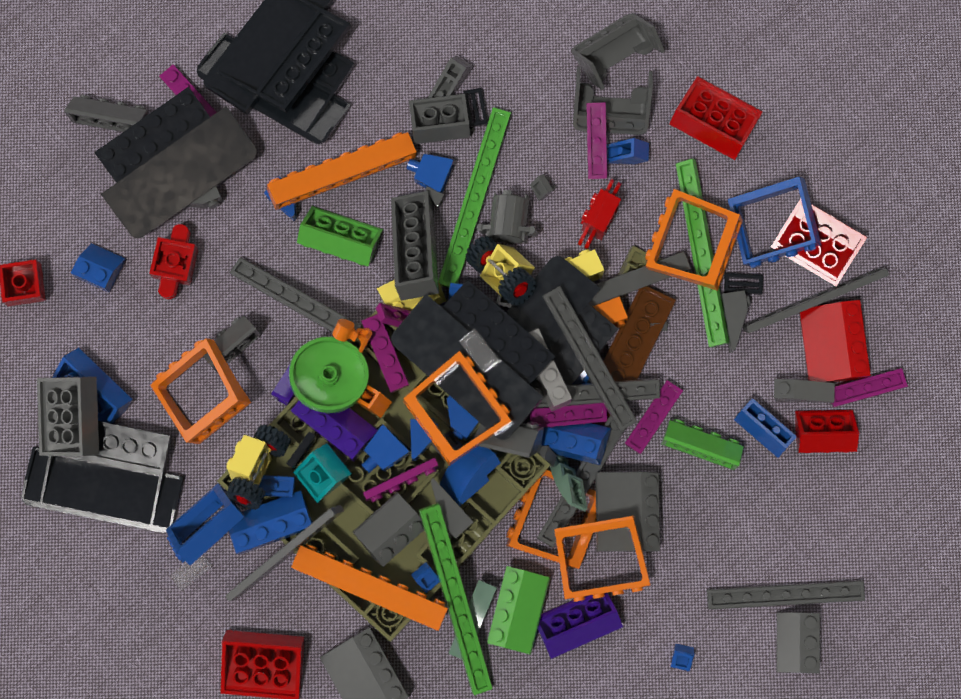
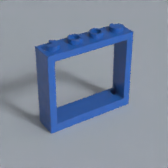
M800 176L728 199L730 211L740 214L743 220L737 236L743 265L751 266V268L760 267L763 262H777L780 260L779 257H793L798 255L797 252L799 251L810 252L816 250V246L821 245L806 182ZM799 189L811 240L753 258L741 207Z
M218 483L166 529L168 534L167 540L170 542L169 544L175 552V556L182 563L186 561L191 566L241 521L244 515L236 503L227 497L226 491ZM222 505H224V508H222L214 517H212L204 526H202V527H201L194 535H192L184 544L182 543L183 540H185V539H186L192 532H194L202 523H204L212 514H214Z

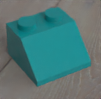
M327 443L312 451L293 472L317 503L351 475V472Z

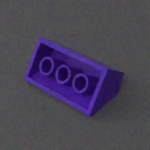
M298 401L291 409V412L353 462L378 431L350 408L335 413H324L310 409Z
M604 593L605 597L593 599V595H588L582 601L574 602L572 600L541 614L538 632L551 659L623 627L608 593Z

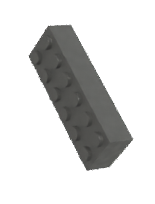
M423 191L391 198L394 278L397 293L401 301L423 297L425 294H438L434 205L429 192Z

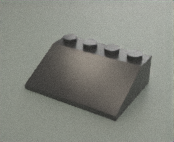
M97 376L37 378L39 456L99 455Z
M595 473L596 522L634 515L643 552L660 551L658 473ZM624 527L596 532V551L636 552L630 529Z
M371 628L364 630L320 657L342 699L409 698L406 689Z

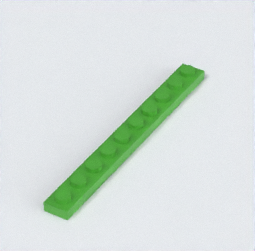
M492 108L440 274V286L450 288V283L458 284L466 254L468 253L467 249L472 241L511 112Z
M689 159L676 163L680 191L703 200L696 160ZM682 201L695 273L705 277L708 275L714 259L705 210ZM698 285L709 347L728 344L729 339L720 290L716 291Z
M437 503L419 509L470 688L475 696L493 688L442 511Z

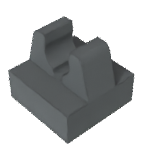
M544 174L538 176L530 184L538 201L545 199L556 189L555 185L551 187L548 182L551 178L549 176L545 177Z

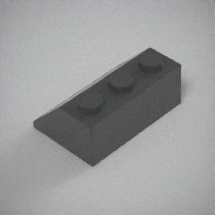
M465 94L409 101L414 144L470 138Z
M245 316L237 317L231 323L232 326L227 330L223 329L216 336L217 339L214 340L227 364L261 336ZM206 353L203 356L204 359L217 372L209 354Z
M535 422L522 423L508 439L500 440L493 435L479 446L529 458L541 450L544 427L538 426V423ZM481 423L474 439L487 431Z
M396 493L353 531V534L370 555L384 567L425 529L420 516L399 493Z
M777 613L776 672L820 674V613Z

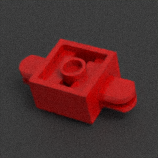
M611 179L606 190L600 189L598 194L594 193L590 201V210L586 209L581 218L580 224L583 225V234L577 245L582 246L587 234L590 236L585 244V249H589L594 237L601 241L603 240L619 209L621 198L616 195L622 183L618 182L611 194L610 191L615 182L614 179Z
M183 224L173 227L170 239L157 238L149 272L153 279L160 280L158 292L167 300L176 297L179 284L191 285L199 249L197 246L189 243L190 230Z

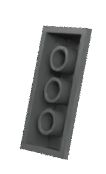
M80 95V97L74 96L64 111L73 123L124 132L149 114L143 106L129 107L122 102L113 104L106 99H98L97 101L85 95Z

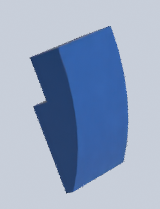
M477 446L448 466L440 486L461 506L490 481L487 475L501 462L492 450Z

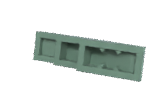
M557 455L554 467H550L555 484L569 505L585 512L588 509L583 480L576 477L575 469L569 467L568 459Z
M478 580L468 604L477 635L497 587ZM455 636L448 654L462 659Z

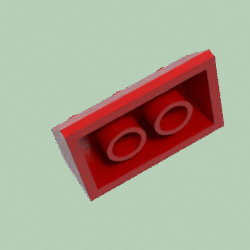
M853 410L795 411L796 444L799 453L857 452L859 430Z

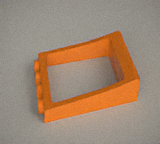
M674 189L671 197L668 196L666 198L665 207L667 209L665 214H661L659 217V231H655L652 236V242L654 243L652 250H647L645 257L648 260L646 268L718 291L743 220L740 214ZM680 201L727 220L710 270L705 277L657 264Z
M208 338L197 341L194 344V349L182 353V359L170 363L169 369L166 372L157 374L156 380L150 384L186 443H202L251 403L213 339ZM208 353L229 395L194 425H191L168 393L167 386Z
M460 351L403 398V403L449 466L511 424V419L508 417L510 412L504 404L499 405L496 401L498 396L492 388L488 390L484 384L486 382L484 376L480 372L476 374L472 368L474 366L472 360L468 356L464 357ZM456 364L463 368L501 420L458 450H454L417 400L423 392Z
M547 470L542 475V477L545 476L554 481L551 471ZM540 478L520 500L523 504L521 509L517 508L513 519L516 522L514 527L508 529L506 537L509 540L506 546L559 563V556L522 545L518 542V537L539 486ZM589 489L586 494L590 501L581 524L596 522V491ZM593 533L576 535L569 556L566 558L568 567L580 568Z
M634 515L554 529L565 599L573 598L574 602L582 601L588 595H593V599L605 597L604 593L612 592V595L624 594L625 589L638 592L643 591L644 586L651 585ZM628 527L631 531L642 580L572 591L569 582L564 538Z

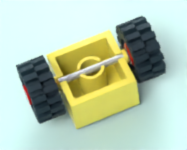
M482 236L480 240H475V244H470L471 249H467L466 261L477 272L481 273L480 277L501 297L505 298L512 305H518L519 302L521 304L524 303V299L528 300V295L532 296V290H535L536 287L534 285H536V282L531 273L535 267L514 247L497 244L488 236H485V238Z
M260 425L253 438L244 435L242 440L238 441L235 447V454L227 463V470L232 482L226 495L232 502H236L237 505H242L244 508L259 509L265 497V491L259 485L272 460L270 455L273 454L275 457L285 455L291 443V439L288 438L287 434H284L283 431H278L277 428H272V426Z

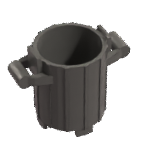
M503 190L502 195L494 193L490 225L478 224L476 227L481 234H486L489 238L491 237L494 241L501 243H527L528 236H538V231L533 226L526 227L529 196L525 194V198L512 194V190Z

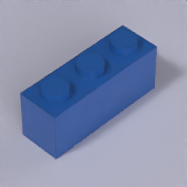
M753 398L734 419L777 458L797 437Z

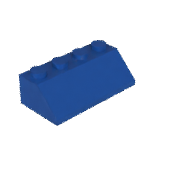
M79 347L63 356L52 378L97 376L98 420L115 423L127 410L133 399Z
M592 423L544 427L541 446H549L555 454L601 465L611 428Z
M302 491L294 493L293 497H281L260 505L259 509L243 511L244 518L229 530L236 554L241 555L299 534L313 522Z

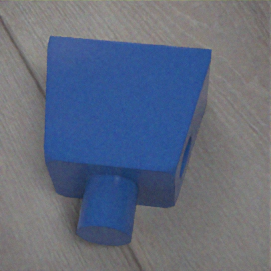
M423 154L420 162L410 159L407 170L415 172L414 182L425 189L430 187L443 193L454 166V160Z
M382 425L364 449L369 458L362 466L368 473L377 466L386 471L407 457L410 452Z

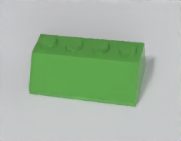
M312 206L300 224L297 243L341 259L356 262L359 265L369 266L375 255L383 229Z
M677 419L668 422L661 445L731 470H735L739 466L744 447L739 445V441L721 439V435L710 432V434L703 432L702 428L697 426L690 428L684 425L685 422Z
M506 566L487 641L488 644L531 655L550 577Z

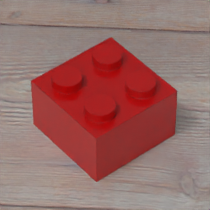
M35 259L0 265L2 303L9 307L46 301L42 264Z

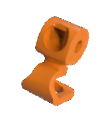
M339 319L332 332L333 337L342 342L348 339H352L355 342L358 338L361 342L359 352L362 353L372 335V331L369 328H358L355 330L353 322Z

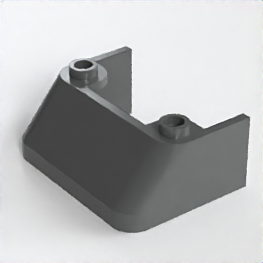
M627 14L574 46L571 52L590 82L603 90L605 87L602 82L607 76L606 70L634 52L646 55L654 48L661 53L665 52L652 24L636 14Z
M577 66L573 126L575 129L587 132L586 103L606 102V133L642 135L648 130L653 91V71L648 73L647 87H636L633 89L631 99L594 97L593 87L587 83H580L581 67Z

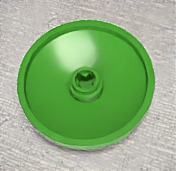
M321 337L307 342L295 353L290 364L289 381L293 393L301 403L318 412L335 413L350 408L360 400L368 384L369 371L363 354L350 342H342L334 337Z

